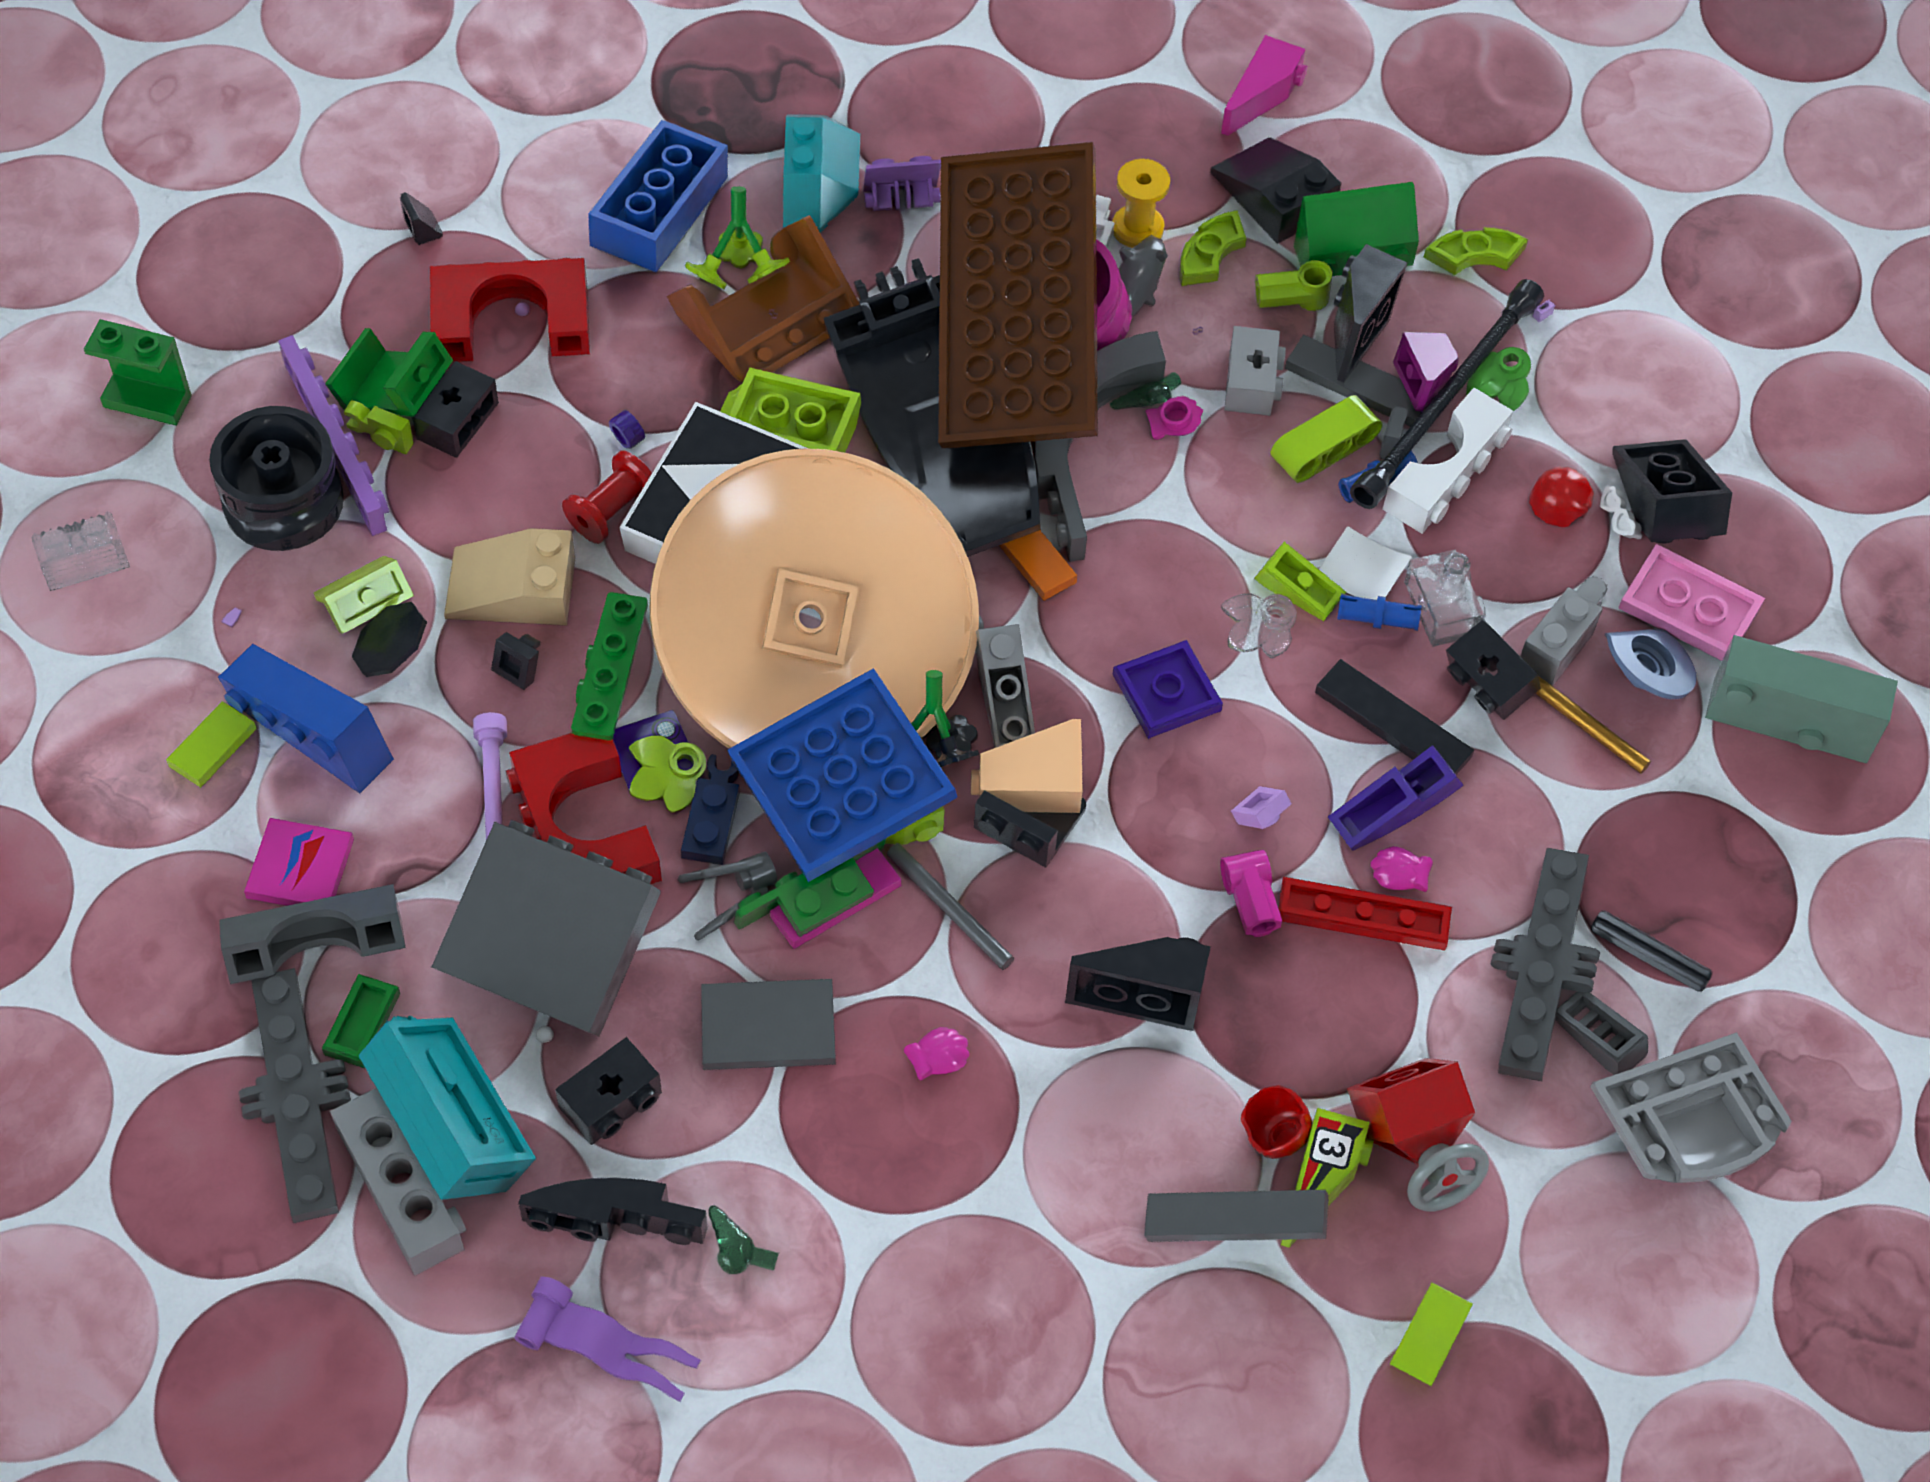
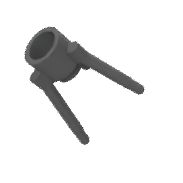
M764 851L742 859L739 862L679 875L678 881L685 883L734 873L742 891L749 889L751 893L748 896L756 892H760L761 895L768 893V886L777 883V875L770 856ZM742 900L696 932L694 935L695 939H703L735 917L736 911L739 909L738 905Z

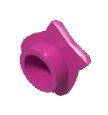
M1186 396L1169 399L1158 408L1146 409L1145 413L1150 422L1152 437L1155 440H1159L1165 435L1184 436L1191 434L1201 423L1200 418L1203 409L1196 405L1195 400L1189 399Z
M1393 846L1379 851L1377 857L1370 863L1374 870L1373 877L1382 887L1392 890L1413 888L1423 892L1428 890V877L1433 865L1432 858L1421 856L1419 858L1406 849Z
M940 1027L931 1030L918 1043L907 1045L904 1048V1053L913 1064L917 1077L921 1081L931 1074L952 1073L964 1067L969 1057V1051L967 1050L968 1040L963 1035H959L958 1031L953 1028Z

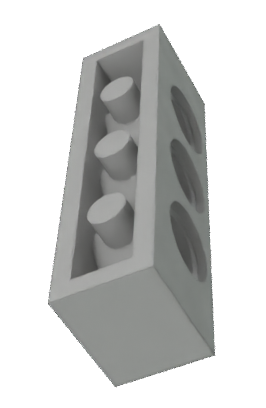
M375 1088L331 1110L330 1113L336 1130L413 1274L416 1276L463 1251L464 1246L460 1234L466 1231V1227L455 1206L446 1209L443 1201L432 1187L417 1157L412 1152L397 1122L391 1115L378 1089ZM377 1138H392L385 1146H371ZM399 1173L411 1174V1177L404 1183L395 1184L391 1182L392 1178ZM428 1209L432 1211L424 1220L415 1221L410 1219L418 1210Z

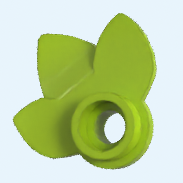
M649 736L631 744L629 750L642 767L631 782L630 795L644 801H655L663 798L670 813L678 812L689 806L693 801L696 781L702 777L706 769L704 752L695 744L688 742L674 744L663 736ZM681 759H688L692 762L693 767L689 770H682L678 767L677 762Z

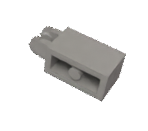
M1588 577L1577 591L1568 587L1525 640L1520 657L1552 686L1594 634L1603 610L1601 601L1608 589L1607 584H1605L1602 578Z

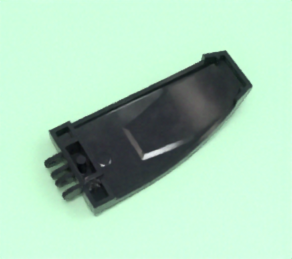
M917 258L911 262V268L917 280L905 284L902 272L895 266L890 268V273L896 288L890 290L883 271L876 273L875 281L881 293L868 297L867 288L862 280H857L854 282V286L860 300L859 305L824 317L823 321L849 390L858 392L861 395L859 414L887 468L908 480L938 507L951 524L963 545L967 557L1041 530L1034 458L1030 442L942 449L938 443L940 275L932 277V275L926 276L921 261Z

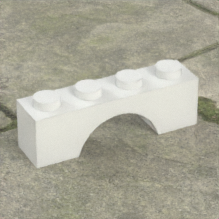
M1473 388L1453 411L1447 431V437L1455 446L1457 454L1439 464L1427 465L1409 462L1389 485L1383 510L1421 534L1432 522L1438 524L1449 508V501L1453 497L1459 499L1464 494L1470 483L1471 475L1474 472L1480 474L1489 463L1493 449L1495 447L1501 449L1510 438L1513 429L1509 427L1513 410Z

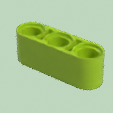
M1351 395L1281 436L1273 445L1270 454L1295 482L1301 483L1367 445L1379 434L1383 427V422L1358 396Z

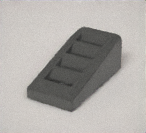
M1576 992L1558 1007L1555 1020L1611 1074L1616 1075L1630 1070L1647 1056L1648 1036L1593 994ZM1587 1007L1590 1012L1580 1021H1577L1574 1017ZM1598 1020L1602 1022L1595 1030H1589ZM1613 1032L1615 1036L1606 1043L1604 1039Z

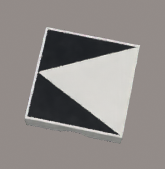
M695 402L619 527L625 551L656 564L663 542L676 518L689 501L709 482L738 464L758 456L783 450L804 449L806 447Z

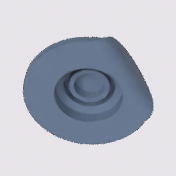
M1663 629L1605 633L1613 658L1634 687L1644 689L1666 699L1684 698L1694 689L1697 677L1693 662L1681 644Z

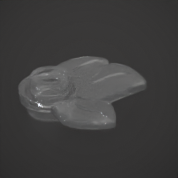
M1245 593L1231 597L1221 604L1223 612L1236 622L1228 636L1227 645L1230 649L1246 653L1261 647L1263 652L1270 658H1275L1287 651L1292 641L1290 629L1294 626L1297 618L1296 608L1288 597L1273 594L1263 599L1257 595ZM1277 614L1280 615L1282 618H1275L1271 615Z

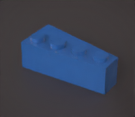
M255 644L247 648L218 676L226 691L224 698L231 707L240 713H247L261 725L271 730L359 794L394 760L368 706Z

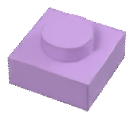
M1259 786L1232 809L1231 812L1239 825L1263 829L1276 823L1280 818V814L1292 803L1285 790Z

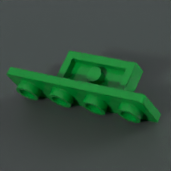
M615 592L607 594L594 645H589L585 660L587 671L585 678L580 679L576 691L577 707L571 726L572 734L603 740L613 739L648 607L647 598Z
M886 839L810 882L807 881L803 873L798 875L797 872H792L777 881L775 884L776 888L764 895H761L760 892L751 894L739 903V909L736 911L734 920L735 925L740 930L769 914L770 910L780 906L798 936L801 937L872 897L874 892L855 861L876 848L881 851L884 848Z

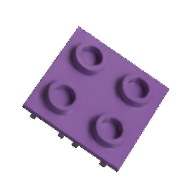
M917 156L911 158L909 162L895 163L893 159H878L873 161L872 165H866L863 192L871 191V193L864 194L865 207L873 208V211L892 210L891 190H893L895 209H900L899 189H904L906 208L911 209L910 188L913 191L914 208L933 207V203H940L939 188L932 187L937 186L941 160H932L929 156Z

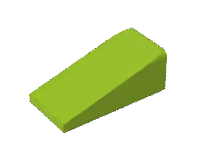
M1285 541L1254 577L1256 581L1270 591L1322 621L1327 618L1340 601L1341 594L1346 593L1344 589Z

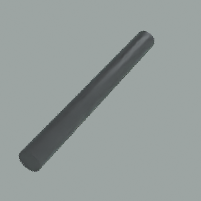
M899 843L889 849L887 856L1002 970L1011 965L1014 957Z

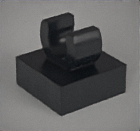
M505 632L496 639L491 670L521 689H526L534 682L539 651L536 648L540 646L541 642L529 634H525L520 639H517Z

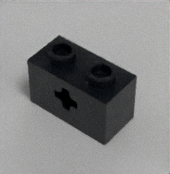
M455 361L448 371L443 374L415 416L412 417L417 440L457 458L499 404L495 379Z
M1484 619L1479 621L1446 649L1450 664L1447 670L1451 676L1462 686L1468 683L1477 692L1474 698L1479 705L1489 714L1495 711L1503 720L1541 689L1538 674ZM1487 668L1491 672L1497 670L1498 673L1493 676L1489 672L1483 674V671Z
M625 1037L557 1087L555 1092L559 1109L589 1144L593 1145L601 1138L608 1139L616 1134L623 1126L624 1121L635 1112L641 1113L651 1108L658 1100L662 1089L660 1074L633 1043Z

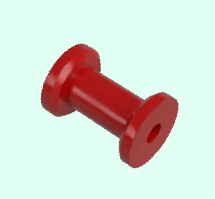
M621 450L613 456L612 470L614 473L587 497L569 495L562 502L563 512L570 524L579 534L592 543L600 544L608 537L607 521L634 497L638 498L652 474L638 457L628 451Z

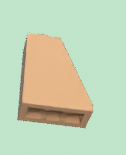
M1071 719L980 753L979 770H971V795H979L980 797L985 790L1023 812L1080 813L1083 792L1081 719Z

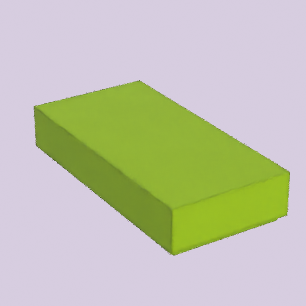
M222 701L166 759L168 766L201 788L256 730L255 722Z

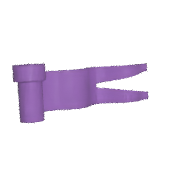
M540 1277L532 1293L534 1301L514 1336L517 1342L527 1348L539 1350L544 1341L556 1347L577 1352L589 1358L604 1371L617 1378L649 1384L669 1397L681 1402L685 1394L674 1386L655 1369L633 1362L626 1358V1355L664 1356L697 1369L701 1361L700 1359L671 1342L636 1335L601 1311L570 1302L573 1295L571 1289L555 1279Z

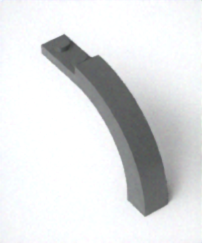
M1157 331L1134 335L1114 342L1097 351L1098 409L1126 393L1141 388L1163 385L1166 359ZM1074 438L1036 441L1034 464L1039 499L1047 498L1050 514H1057L1059 522L1056 524L1057 542L1059 547L1066 548L1069 562L1085 560L1087 534L1067 457Z

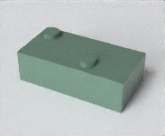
M1734 635L1714 678L1705 718L1799 744L1805 749H1817L1867 764L1890 722L1898 680Z

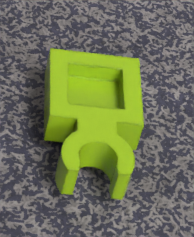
M352 400L343 412L344 415L351 417L346 424L349 429L358 433H369L371 440L385 450L393 449L406 455L414 444L410 422L406 418L376 406L370 411L362 403Z

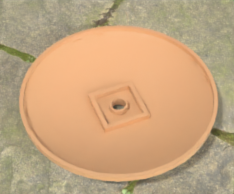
M804 448L764 454L742 462L709 482L689 501L668 531L657 557L650 590V624L658 661L677 699L689 715L708 734L727 748H731L873 668L910 723L913 722L926 704V672L930 670L942 672V708L946 714L964 686L972 666L977 646L976 631L979 629V603L971 565L961 541L938 507L923 492L902 476L869 459L845 452ZM805 608L816 610L821 618L820 626L813 629L805 627L799 619L800 611ZM929 714L917 730L921 738L937 724L934 714Z

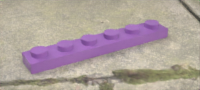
M293 335L278 340L284 365L309 414L320 421L331 438L336 467L371 535L374 536L387 531L384 514L389 513V508L381 490L373 491L370 484L374 483V479L366 461L358 462L355 456L359 454L356 442L351 432L343 433L341 427L344 426V421L337 405L328 404L326 398H329V392L322 376L314 377L311 370H314L315 366L306 347L300 349Z

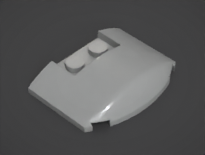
M1737 1033L1595 1081L1590 1086L1644 1178L1652 1180L1689 1183L1717 1179L1735 1173L1767 1154L1776 1144L1775 1142L1780 1132H1785L1792 1122Z

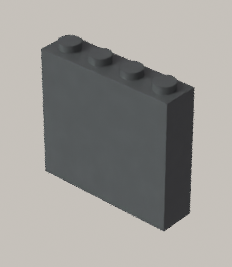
M511 820L507 827L494 822L432 964V968L600 1037L661 891L650 884L652 876L628 867L624 874L611 869L613 861L599 854L589 851L587 857L584 858L571 853L574 845L551 835L547 842L534 838L532 836L535 829Z

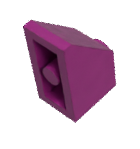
M1403 332L1393 364L1415 411H1423L1448 382L1452 372H1455L1457 369L1458 353L1453 348L1446 333Z

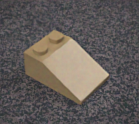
M531 528L454 547L444 612L445 619L567 625L575 566L572 531Z

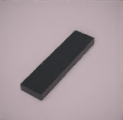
M1342 659L1316 685V694L1412 760L1433 745L1457 775L1473 756V748Z

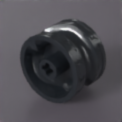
M267 406L256 408L237 416L225 425L216 436L210 450V469L220 496L225 519L229 528L238 538L256 548L270 551H287L315 542L334 526L343 509L344 494L340 475L336 468L331 438L319 420L297 408Z

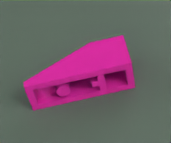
M1267 35L1264 36L1225 107L1221 134L1227 136L1287 100L1295 85L1299 87L1302 85L1308 68L1307 65L1303 64L1304 48Z

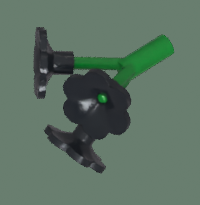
M938 670L926 672V704L911 723L917 731L928 715L934 714L937 724L932 728L933 732L927 737L926 744L930 751L936 752L937 763L940 767L979 755L978 750L972 751L971 745L978 738L976 727L968 724L966 717L963 715H954L948 719L942 708V672Z

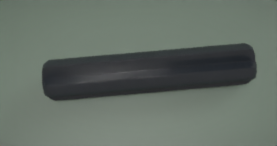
M1602 910L1592 924L1591 930L1593 933L1698 992H1702L1706 988L1712 977L1713 972L1711 969L1606 910Z

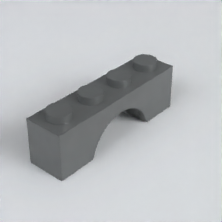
M394 884L219 920L221 951L230 984L273 976L287 959L301 951L317 946H345L355 950L362 957L406 948Z

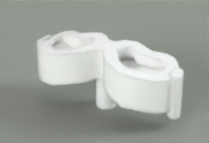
M1607 486L1601 496L1600 507L1614 514L1612 518L1613 530L1630 539H1641V525L1635 522L1634 514L1626 510L1627 502L1622 498V490L1614 486Z

